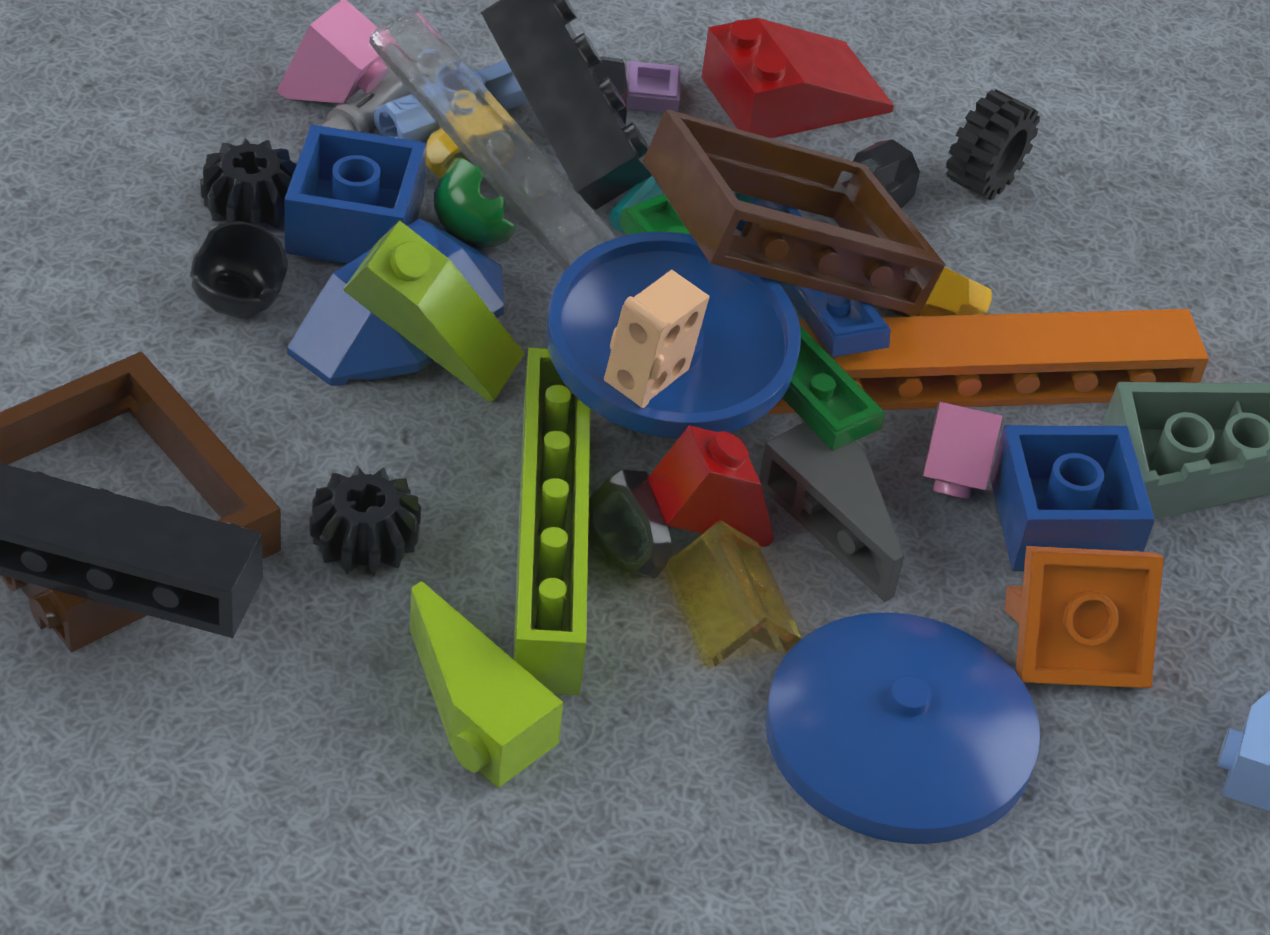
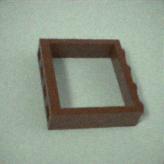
M668 109L665 110L643 159L644 164L710 264L920 316L946 265L865 164ZM842 171L853 174L847 188L838 181ZM733 192L830 217L836 221L839 227L738 200ZM740 220L747 221L742 231L735 230Z
M142 351L0 412V464L8 465L129 411L220 516L221 519L218 521L234 523L243 528L261 532L263 559L281 551V508ZM1 576L10 590L22 589L29 598L30 609L40 629L47 626L49 629H53L70 652L76 651L148 616Z

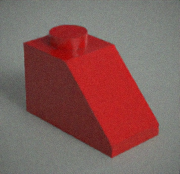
M689 425L647 478L666 525L756 546H769L774 541V535L762 486L749 459L748 449L740 438L725 431L714 432Z

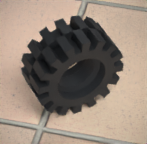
M995 89V91L987 92L985 98L981 97L976 102V110L969 111L965 117L967 123L964 128L959 127L955 135L959 138L956 143L951 144L949 154L952 156L946 162V168L949 169L946 172L947 177L985 199H994L996 193L1000 194L1004 191L1005 184L1010 185L1013 182L1015 171H1020L1025 163L1022 161L1025 154H1030L1033 147L1030 142L1038 133L1036 126L1040 122V116L1037 115L1039 112L1000 90Z

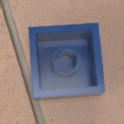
M311 124L284 199L285 253L350 263L372 249L399 220L406 226L416 221L424 198L426 143Z
M1004 425L990 481L1012 571H1024L1026 546L1144 552L1155 518L1127 426Z

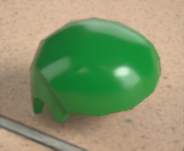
M456 158L445 171L434 191V209L440 223L448 232L475 247H495L506 243L516 231V225L503 218L504 198L501 196L490 200L484 198L479 191L480 183L483 179L482 171L466 159Z

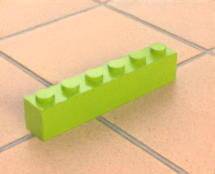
M528 347L523 404L513 659L553 694L580 696L587 637L590 408L580 401L562 381L554 367L548 349Z

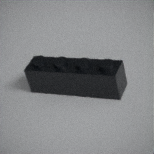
M499 0L481 11L487 26L576 193L593 210L602 207L652 176L643 162V156L646 155L649 146L633 122L625 126L618 111L626 107L610 78L607 77L601 81L595 71L594 66L599 64L601 59L586 34L583 32L576 36L570 22L575 20L577 15L568 0Z
M0 464L1 576L218 635L234 637L263 579L261 532L246 529L234 523H224L182 512L170 506L156 505L122 496L103 488H92L51 477L39 471H29Z

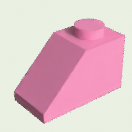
M341 0L309 25L276 92L287 99L344 103L360 89L367 94L387 74L389 68L383 63L394 42L347 0Z
M943 402L937 404L922 475L935 479L932 491L969 499L972 487L986 490L1003 416Z

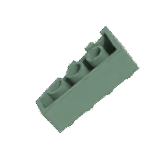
M1117 383L1101 426L1128 427L1155 519L1270 494V383Z

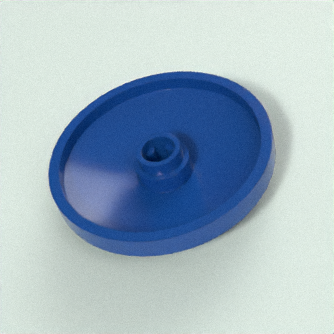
M644 232L621 236L599 244L578 257L564 271L553 290L546 330L547 346L554 367L565 385L580 401L597 414L620 426L643 434L678 439L689 425L714 432L725 431L730 433L746 427L766 415L781 400L790 386L801 346V332L795 308L789 296L776 280L710 264L692 235L676 232ZM670 270H673L710 297L689 370L650 399L645 408H641L604 380L611 353L610 342L613 330L618 325L622 305H624L625 300L629 296L635 297Z
M859 614L830 622L806 635L792 647L777 668L771 684L766 708V732L771 753L779 770L797 794L810 806L837 824L857 833L890 842L907 844L948 842L967 837L991 826L1005 816L1023 795L1030 781L1039 753L1040 728L1036 708L1027 688L1014 669L992 648L963 630L931 618L912 614Z

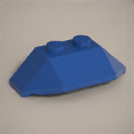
M420 218L408 225L411 230L452 261L496 318L504 314L502 270L499 263L452 233ZM371 249L332 273L287 347V354L330 386L347 385L348 379L375 380L415 373L434 362L431 357L343 291V288Z

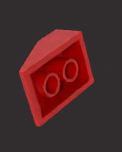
M761 18L737 20L732 23L708 27L701 78L737 129L768 138H776L893 112V103L845 41Z

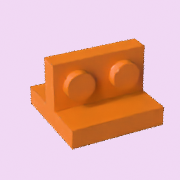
M1026 546L1023 586L1007 585L1004 610L1019 624L1015 672L1022 682L1152 688L1164 557L1157 552Z

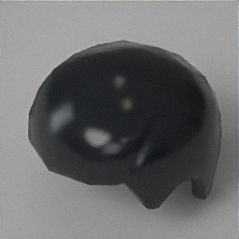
M243 221L223 223L212 227L202 246L195 253L191 265V286L197 297L215 312L238 318H246L268 309L277 298L287 273L288 260L282 243L264 227Z

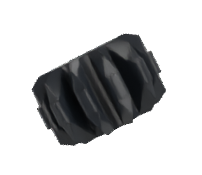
M244 138L242 144L237 146L222 143L219 153L207 155L206 164L203 167V178L200 179L201 198H204V206L208 208L211 212L212 220L216 222L227 220L228 223L243 221L258 226L261 223H266L279 228L281 219L285 216L284 199L297 164L290 160L288 149H272L269 140H265L260 144H250Z
M357 465L351 477L332 473L327 487L316 489L315 497L312 500V516L309 518L310 536L313 537V544L319 546L324 563L341 560L346 575L356 568L357 565H366L370 573L375 576L380 567V562L383 561V563L399 569L404 553L415 551V545L419 541L421 506L418 504V496L411 494L407 478L389 480L384 467L374 475L364 474Z

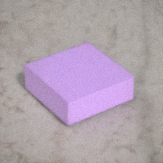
M627 61V109L665 112L668 109L678 112L681 67Z

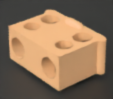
M670 270L635 297L629 296L625 300L624 305H622L618 325L613 330L610 342L611 353L604 376L605 382L641 408H645L650 399L689 370L710 296L673 270Z

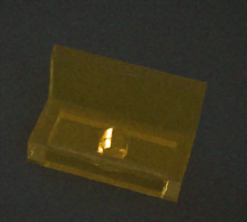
M719 520L669 560L667 566L663 569L703 663L709 668L716 667L752 638L780 654L789 651L802 639L758 542L725 522Z

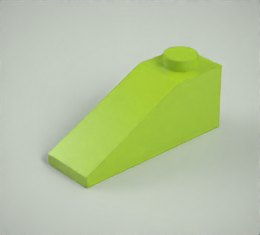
M400 220L373 246L343 288V291L489 402L495 400L525 355L452 261Z
M420 581L411 587L409 630L453 753L463 767L473 773L481 772L499 788L559 744L563 701L424 582Z

